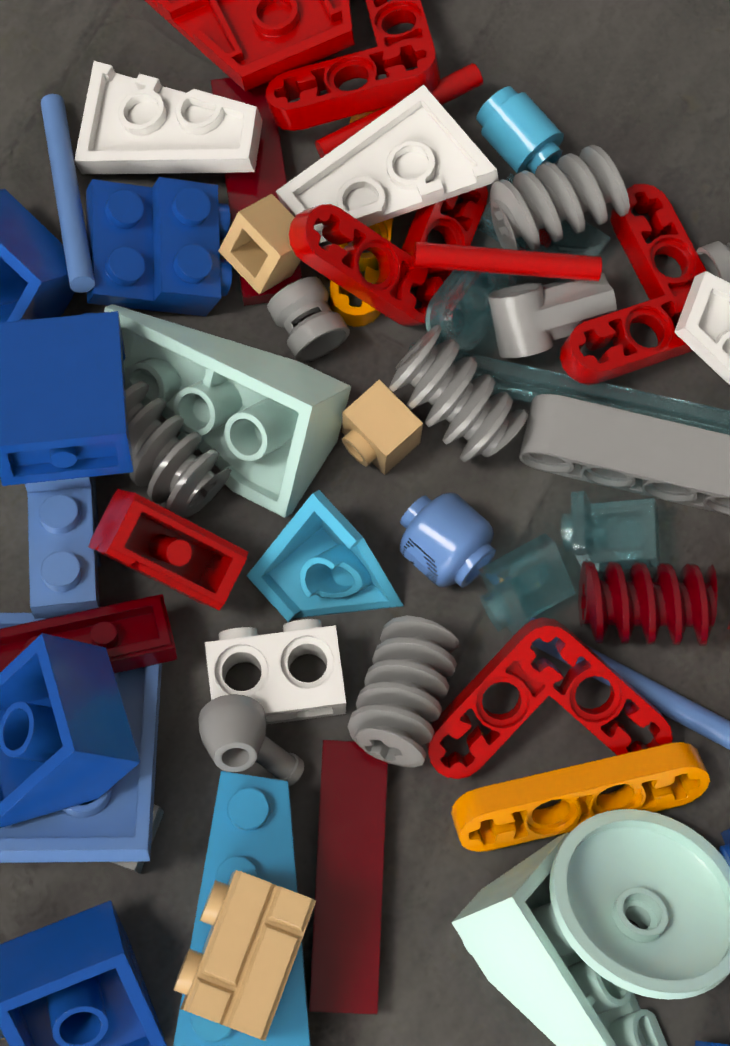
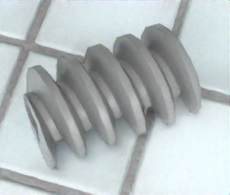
M596 145L585 147L581 150L579 156L569 153L560 157L557 166L551 162H545L537 166L535 174L527 170L519 172L514 176L512 183L505 179L498 180L492 184L490 190L492 222L503 249L517 250L516 239L519 237L523 238L532 251L539 249V230L543 228L553 242L563 239L561 224L563 220L568 222L576 234L585 231L584 212L587 211L598 225L606 223L608 218L607 203L612 205L620 217L628 214L630 208L628 192L616 165L610 156L601 147Z
M438 324L419 339L396 366L397 371L390 383L389 389L394 392L411 384L414 390L406 406L412 410L429 402L432 408L425 420V424L431 427L446 419L450 425L442 441L447 445L464 437L467 443L460 455V459L463 462L480 454L484 457H490L501 450L518 434L528 418V412L525 409H518L509 413L513 399L508 392H499L491 396L495 381L490 374H483L472 379L477 368V362L472 356L464 357L454 362L460 348L455 339H447L435 345L442 330L441 325Z
M139 381L125 390L128 431L134 472L130 473L129 476L136 486H148L147 494L154 503L162 504L167 502L166 509L186 519L199 512L212 500L223 487L232 470L227 468L217 474L211 471L219 457V453L215 449H210L196 457L193 453L201 441V435L198 432H192L179 440L176 435L181 429L184 419L180 415H174L161 423L159 418L166 408V402L162 398H156L144 406L141 402L149 390V385L145 381Z
M406 615L393 618L384 625L380 637L381 643L376 647L372 658L373 665L367 671L364 680L365 687L360 690L356 702L357 710L352 712L347 727L352 739L369 755L400 767L415 768L422 766L427 754L421 745L430 743L433 737L434 729L429 722L438 720L441 714L442 707L438 700L445 698L450 686L446 678L453 676L457 666L454 656L450 653L458 648L459 640L450 630L436 622L422 617Z

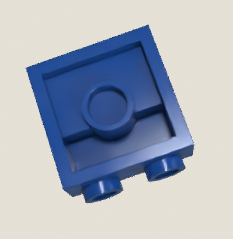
M159 177L153 187L92 179L86 189V232L95 286L87 292V303L106 306L114 304L124 308L207 316L220 301L221 296L225 297L228 294L232 282V265L226 259H220V253L218 252L220 240L225 239L230 226V208L228 204L218 203V185Z

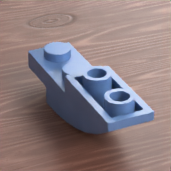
M95 476L25 484L28 498L30 608L34 619L62 616L99 608L98 567L101 566V558L99 552L88 547L99 524Z

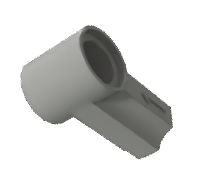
M604 272L601 273L599 281L563 279L545 285L541 283H525L493 291L487 296L498 352L501 358H520L547 351L553 347V340L569 336L579 324L617 311L614 289L609 285Z

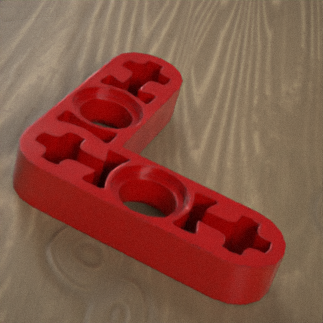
M365 0L377 47L293 69L276 76L267 86L265 95L275 124L284 130H303L395 105L422 85H425L430 92L433 91L440 81V70L421 0H391L389 2L387 0ZM410 23L414 25L413 28L404 33H387L388 29L398 24ZM410 67H417V68H415V69H413V70H407V71H406V69H408V68H410ZM386 74L387 78L380 79L379 75ZM362 78L367 80L366 84L355 90L344 91L339 89L344 82L351 79ZM327 90V94L320 95V91ZM300 98V100H298V101L290 102V101H292V100H294V99Z
M634 184L627 188L630 203L628 214L620 217L613 208L610 219L613 230L649 300L585 321L574 328L561 347L560 361L562 368L568 376L579 383L587 385L599 384L693 351L674 333V323H677L680 318L694 277L705 272L706 269L669 199L655 186ZM634 208L638 214L648 213L651 220L648 222L644 216L635 217L631 212ZM648 237H650V239H651V241H652V242L649 243V244L646 243V240H647ZM664 254L675 259L680 265L681 276L672 278L662 274L655 265L654 256ZM642 323L652 328L658 339L657 346L647 348L636 343L629 330L630 324ZM611 339L613 341L614 347L606 350L599 361L594 355L583 356L580 352L584 344L589 351H594L606 347Z
M487 185L417 209L402 249L341 208L332 204L318 205L297 214L290 225V245L295 255L302 262L396 323L405 327L432 323L444 313L460 271L413 267L414 243H427L428 235L433 228L443 235L446 244L470 246L487 203ZM458 196L463 199L462 203L455 205ZM448 211L447 215L441 214L443 212ZM320 223L324 225L322 236L332 244L323 247L318 245L321 235L314 229V225ZM349 242V244L346 245L344 249L339 246L341 244ZM364 250L371 252L379 263V278L374 284L368 282L360 272L359 260ZM427 274H430V275H433V276H434V277H431V278H427V279H426ZM418 286L415 297L410 293V289ZM416 298L420 302H422L421 308H414L416 305Z
M542 617L531 620L521 627L446 707L438 720L433 721L431 725L434 729V734L431 742L426 743L430 763L438 773L447 778L454 779L469 777L477 772L548 696L552 697L616 755L672 743L673 736L670 725L651 702L567 627L555 619ZM555 637L559 638L556 641L555 647L562 659L572 667L568 670L565 677H563L559 668L544 657L533 663L536 654L531 645L536 639L540 638L542 641L549 643ZM579 657L584 658L583 661L576 664ZM593 676L603 677L608 680L611 691L609 698L603 705L591 709L584 708L576 702V689L583 680ZM562 680V683H561L560 686H557V685L554 684V683H556V682ZM498 682L510 683L519 692L518 702L515 707L503 714L491 713L482 704L483 694L487 688ZM627 699L631 700V702L625 704ZM468 709H472L482 725L491 729L490 733L484 735L480 726L477 725L467 736L466 742L470 750L467 755L463 757L461 754L453 752L447 758L444 757L446 750L442 739L448 734L455 739L461 738L472 727L469 716L464 714ZM622 709L639 727L644 728L650 724L648 729L654 738L646 746L640 741H635L630 745L631 737L624 726L615 719Z

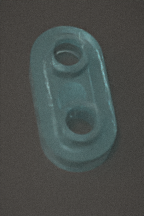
M453 270L431 298L426 310L425 324L427 332L438 324L442 328L435 345L447 339H455L460 346L458 351L474 349L493 326L487 296L493 291L516 285L517 275Z

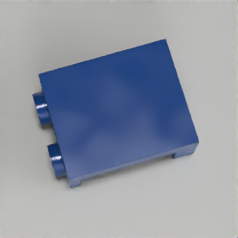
M118 311L84 313L74 316L33 320L22 319L0 323V479L2 486L134 472L127 422L123 362L125 360V347Z

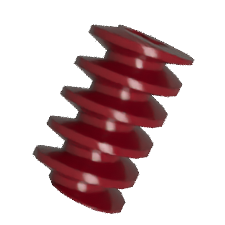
M584 561L580 572L578 595L581 627L583 625H590L596 643H603L609 625H616L622 644L629 643L635 626H642L648 645H654L661 626H667L673 645H680L686 627H693L699 646H706L717 615L718 587L716 570L712 564L708 567L703 578L698 565L687 563L682 567L677 578L671 564L660 563L655 570L653 578H651L647 565L642 562H635L631 566L626 579L621 565L618 562H609L605 566L600 579L595 564L591 561Z

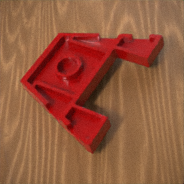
M144 0L245 92L273 80L284 72L307 66L355 45L350 0Z

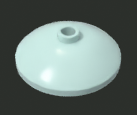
M618 809L599 813L586 819L570 832L559 848L551 867L550 899L555 918L564 937L589 967L606 980L629 992L667 1000L684 999L703 994L716 987L730 974V868L725 858L710 842L677 820L655 812L637 809ZM629 920L634 921L640 928L634 926Z

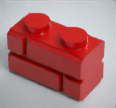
M117 489L115 494H113L88 546L200 604L219 611L225 604L249 553L137 493Z

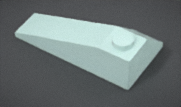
M114 304L106 306L104 312L118 311L125 347V360L123 361L125 390L139 381H145L149 385V390L141 403L145 406L156 398H162L166 402V408L162 413L164 418L169 419L174 415H180L184 419V423L179 430L181 432L177 437L179 440L192 432H198L201 435V441L196 450L199 449L204 454L210 449H215L219 453L215 465L221 471L227 468L232 470L225 482L227 487L242 497L284 518L291 515L337 443L342 425V412L346 409L351 386L293 359Z
M568 832L558 836L482 888L451 922L460 935L465 948L474 957L488 981L556 1046H668L655 1014L647 1009H640L634 993L616 986L589 967L570 946L557 923L550 899V873L554 858L569 835Z

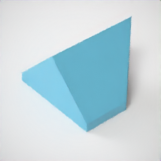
M320 490L310 495L246 575L287 622L302 617L404 606L363 536Z

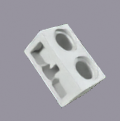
M302 619L284 624L283 632L258 635L257 629L253 627L232 628L218 634L219 640L205 642L211 700L230 694L251 697L264 708L266 724L346 714V697L336 625L322 627V622L319 619ZM312 654L321 658L327 668L318 680L301 682L295 679L289 671L292 662L301 655ZM241 662L254 664L261 671L259 682L253 688L246 691L234 690L225 683V677L229 669Z

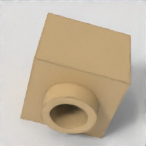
M273 194L238 211L218 250L259 295L291 277L301 261L295 255L289 240L290 225L295 217Z
M380 379L342 412V433L345 435L342 438V442L345 448L360 464L367 467L372 462L384 475L420 444L423 422Z

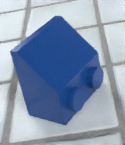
M1 189L0 323L22 319L33 320L60 317L75 293L69 285L63 244L6 189Z
M41 633L0 672V828L97 800L141 762L105 647Z
M111 900L0 944V1029L9 1046H167L135 953Z

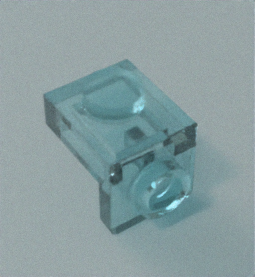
M585 491L571 492V513L563 514L561 520L562 539L565 551H573L581 567L584 561L593 562L598 572L604 571L605 566L609 562H618L622 569H630L635 562H642L647 567H657L660 564L658 506L654 498L591 504Z
M546 533L478 569L488 593L480 597L487 616L498 631L507 627L515 635L521 627L528 623L527 620L576 594L556 543Z

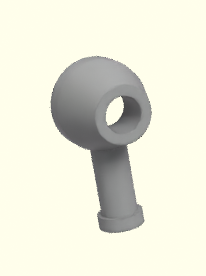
M224 695L211 700L200 711L198 718L200 737L218 768L227 772H241L257 762L272 773L274 779L288 781L289 786L299 780L304 771V761L296 754L288 753L265 736L266 716L264 708L258 701L245 695Z

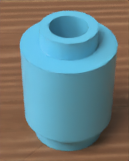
M511 86L504 87L492 95L480 108L476 120L482 126V136L517 174L524 170L535 174L537 166L545 162L555 164L561 157L562 150L559 146L563 141L564 134L525 92L517 93Z

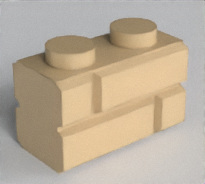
M238 870L232 872L228 884L215 880L200 921L212 925L202 953L189 948L174 985V991L185 994L180 1009L265 1041L316 900Z

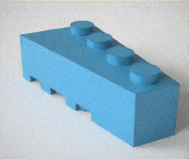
M221 771L190 949L202 953L212 925L200 921L215 880L228 884L232 872L238 870L298 893L288 781ZM302 942L265 1041L179 1009L173 1046H311ZM182 994L180 1008L183 1003L185 994Z

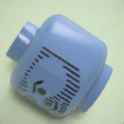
M445 493L433 500L424 495L417 499L401 518L400 524L406 530L401 538L400 552L438 587L445 588L455 583L462 588L466 587L481 574L495 555L496 550L491 546L494 536L493 527L456 493Z

